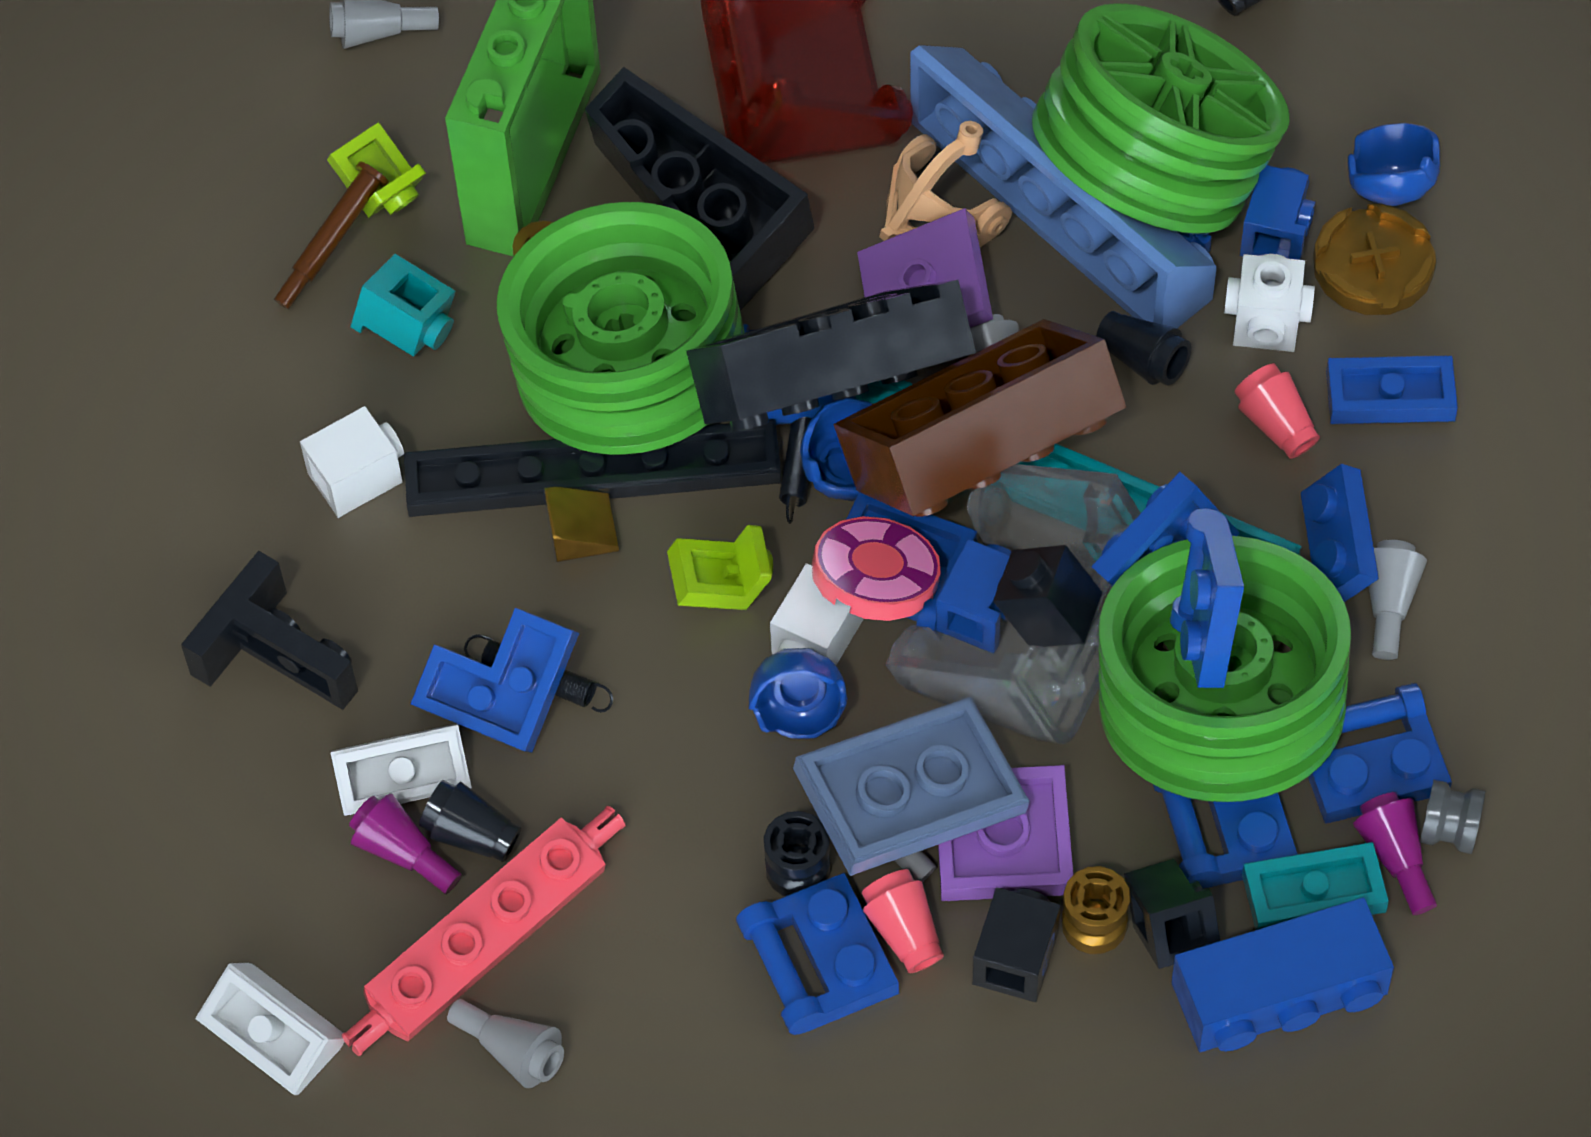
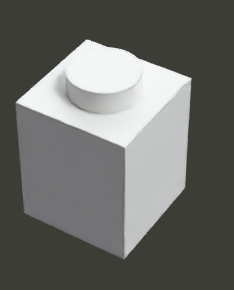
M365 406L300 441L307 473L338 518L403 483L398 458L404 455L402 444L393 428L387 422L378 425Z
M806 563L770 622L772 654L783 649L810 648L828 657L837 665L861 625L863 618L850 614L851 606L842 603L837 598L835 605L824 598L813 581L812 566Z

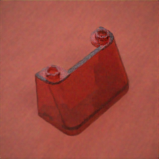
M701 0V10L726 138L764 164L892 145L898 141L911 125L913 115L912 104L900 86L887 84L879 89L877 87L860 9L866 0Z

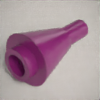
M1390 792L1360 806L1362 816L1353 822V826L1366 843L1373 842L1378 859L1391 876L1397 878L1412 915H1419L1435 908L1437 903L1421 868L1423 866V858L1414 800L1411 798L1399 800L1396 792Z
M392 793L386 795L381 800L371 796L352 817L349 827L355 833L351 839V845L409 871H417L445 895L461 879L462 874L431 850V844Z

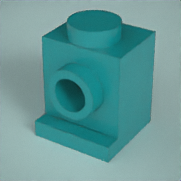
M394 254L362 285L350 327L359 333L368 328L413 357L424 345L436 350L442 345L452 329L454 319L448 315L456 291L397 254Z

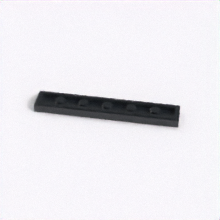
M770 419L767 424L732 432L730 423L706 425L698 432L672 445L643 453L626 455L588 452L568 446L556 439L404 452L406 502L409 517L547 505L544 490L547 487H564L608 493L609 499L781 483L775 419Z

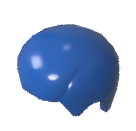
M1409 123L1386 124L1363 131L1355 138L1354 153L1348 155V175L1352 188L1365 199L1383 205L1399 206L1421 199L1436 184L1440 172L1439 138L1434 132L1421 125Z
M848 397L826 403L808 423L803 434L800 455L807 480L813 483L816 490L829 498L854 501L859 494L833 424L872 405L869 401Z
M810 648L783 649L765 658L754 672L749 690L748 709L753 710L760 729L765 733L777 732L790 739L817 738L837 725L847 705L846 684L840 670L831 659Z

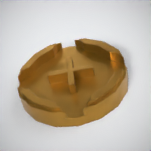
M1368 204L1367 209L1352 211V207L1339 211L1322 226L1314 247V274L1324 293L1341 307L1364 315H1390L1411 307L1427 293L1435 271L1436 254L1430 243L1431 236L1424 224L1407 211L1389 205Z

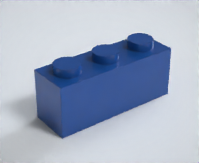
M1363 897L1177 954L1174 958L1171 983L1199 1053L1217 1047L1220 1051L1227 1052L1240 1049L1254 1041L1257 1035L1282 1027V1030L1285 1032L1298 1031L1315 1023L1320 1018V1015L1345 1008L1347 1012H1359L1376 1005L1382 1000L1384 995H1388L1394 966L1367 902Z

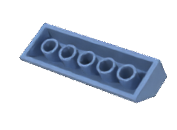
M919 45L910 52V123L920 132L928 134L934 139L936 146L941 150L957 139L961 123L965 121L979 123L983 128V135L978 152L971 156L962 155L955 162L1000 202H1005L1015 215L1132 317L1178 328L1213 300L1217 266L1206 249L1196 242H1188L1177 231L1155 227L1124 215L1098 201L1074 184L1047 157L1035 137L1032 127V113L1036 104L1027 97H1019L1005 85L998 72L986 62L980 63L963 48Z

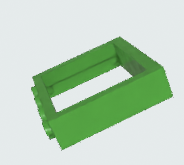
M496 0L445 117L466 245L514 257L512 245L516 234L526 225L539 221L601 72L593 0ZM574 72L582 74V78H577L565 74ZM488 108L503 112L499 123L484 119Z

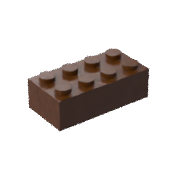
M1042 319L833 425L856 490L911 516L921 517L942 510L947 506L948 498L966 489H979L995 483L1001 478V471L1019 462H1031L1048 456L1053 452L1054 444L1072 435H1084L1102 428L1107 423V417L1127 407L1105 339Z

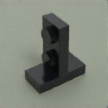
M258 550L182 642L181 647L190 675L211 687L242 649L344 710L358 692L351 657L335 642L325 638L318 642L301 632L298 624L290 616L276 609V606L287 594L279 562Z

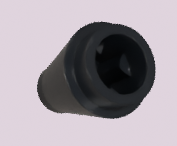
M1111 311L1103 318L1096 333V337L1105 339L1108 351L1151 385L1159 382L1165 385L1173 384L1182 375L1190 359L1191 343L1182 338L1181 331L1174 327Z
M442 780L431 795L419 821L420 827L431 832V840L489 858L493 857L501 862L507 859L521 832V827L513 824L510 819L461 781L455 786Z

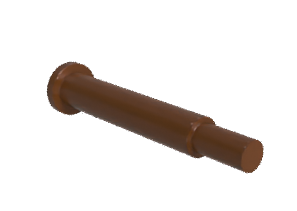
M362 161L358 162L356 168L359 173L293 265L292 269L294 271L274 298L284 308L289 309L308 281H313L379 186L384 187L389 183L385 176Z

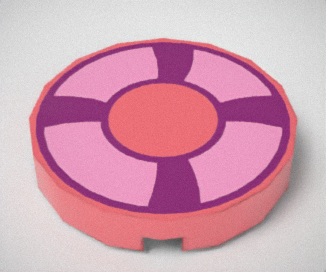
M862 516L839 521L822 533L815 545L812 559L813 581L822 596L834 605L837 598L842 603L851 606L850 614L871 620L891 621L915 615L923 609L925 601L930 598L932 599L935 595L941 575L939 555L929 540L913 528L887 518Z

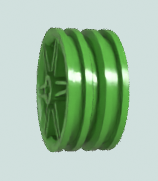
M1119 3L1097 6L1083 15L1075 29L1073 38L1067 44L1062 54L1060 66L1052 73L1045 92L1039 98L1032 113V127L1040 147L1052 163L1074 184L1098 201L1124 215L1155 227L1183 233L1216 232L1227 228L1237 219L1244 207L1245 200L1250 196L1258 182L1259 173L1267 166L1275 151V147L1280 143L1290 122L1288 106L1278 87L1253 60L1235 46L1209 30L1179 16L1150 7Z
M618 202L593 206L576 211L549 224L529 239L515 254L503 274L497 295L498 322L504 337L517 388L529 416L544 432L568 446L599 454L626 455L660 449L679 442L708 425L704 423L686 350L745 333L730 262L720 241L706 226L693 217L679 210L652 203Z
M1232 536L1244 583V590L1224 688L1197 687L1192 661L1183 660L1181 656V632L1174 629L1170 623L1173 601L1181 596L1191 544L1188 539L1157 549L1128 568L1109 591L1100 615L1099 711L1106 737L1121 760L1136 774L1161 789L1191 799L1213 802H1239L1270 796L1286 790L1310 776L1325 762L1337 745L1345 722L1351 627L1347 608L1340 593L1322 571L1302 556L1279 545L1242 536ZM1164 642L1169 651H1159L1155 647L1159 643ZM1281 642L1291 648V651L1287 653L1276 652Z

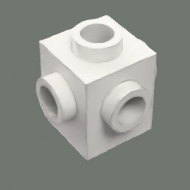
M1243 254L1241 278L1228 277L1224 314L1236 315L1233 346L1294 352L1298 323H1311L1315 286L1303 285L1305 260L1287 259L1278 254H1264L1261 256Z

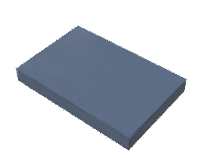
M971 697L797 756L793 767L850 876L1025 814L1030 802Z

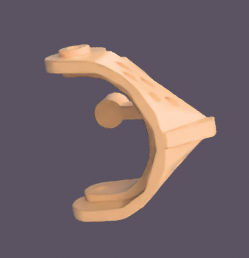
M974 121L961 123L957 139L947 145L929 163L919 178L915 174L935 154L936 142L928 134H922L913 139L904 148L898 162L893 167L891 185L886 202V223L879 235L883 241L917 228L913 227L909 220L932 222L962 209L953 207L933 193L931 189L946 169L962 155L971 156L978 152L983 135V128L979 123ZM992 198L971 210H967L975 219L980 248L998 236L1009 223L1012 216V209L1005 202H999L996 198Z

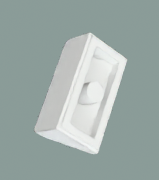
M458 724L331 751L344 816L355 814L371 796L381 800L386 795L392 793L400 804L429 798L442 780L455 786L461 781L470 789L472 788Z
M229 963L195 1018L294 1095H299L344 1044V1039L341 1036L343 1034L342 1031L251 963Z

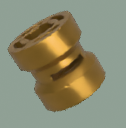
M1094 866L1077 871L1067 881L1063 894V934L1067 941L1077 950L1088 954H1103L1115 949L1125 937L1130 908L1129 887L1124 878L1112 869ZM1090 899H1099L1104 902L1091 901Z

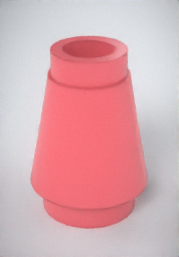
M1268 364L1246 377L1235 389V394L1241 401L1238 409L1281 450H1284L1289 459L1300 456L1319 441L1320 436L1314 429L1312 420L1289 372L1281 373L1276 364Z
M908 869L887 874L868 885L862 891V895L867 903L863 912L899 960L904 963L908 973H915L926 969L944 957L939 946L940 942L923 882L920 880L914 881Z

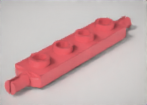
M606 806L599 815L581 830L577 826L566 822L562 817L558 819L364 986V996L370 1012L346 1033L344 1032L341 1035L347 1046L350 1047L352 1045V1051L357 1056H361L368 1047L387 1031L405 1041L411 1040L604 872L606 864L602 859L599 848L619 830L626 827L622 817L619 814L614 817L615 810L610 806Z

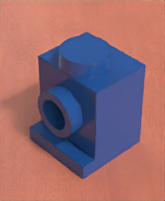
M1269 165L1259 173L1258 182L1254 187L1244 220L1240 256L1243 257V254L1257 256L1278 254L1287 259L1302 260L1304 240L1308 236L1316 201L1306 199L1309 175L1294 168H1277Z
M970 539L967 540L936 599V631L995 654L1000 644V618L1006 621L1008 619L995 605L993 600L997 592L998 583L1003 576L1011 554L1009 549L996 544L983 545Z

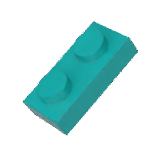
M1373 842L1245 863L1243 865L1242 878L1255 930L1363 897L1372 915L1386 913L1389 900Z

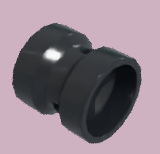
M802 811L786 812L776 817L767 826L763 837L766 878L774 890L782 896H788L829 878V836L822 822L817 817ZM802 844V845H805V847L793 846V845Z

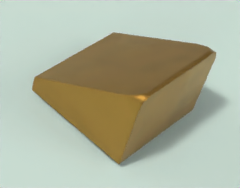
M564 487L544 488L557 562L619 551L608 493Z

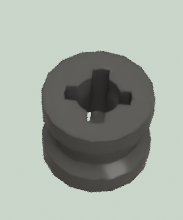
M1433 780L1420 843L1433 846L1439 841L1453 843L1459 852L1472 854L1486 791L1472 788L1466 793L1451 790L1447 782Z

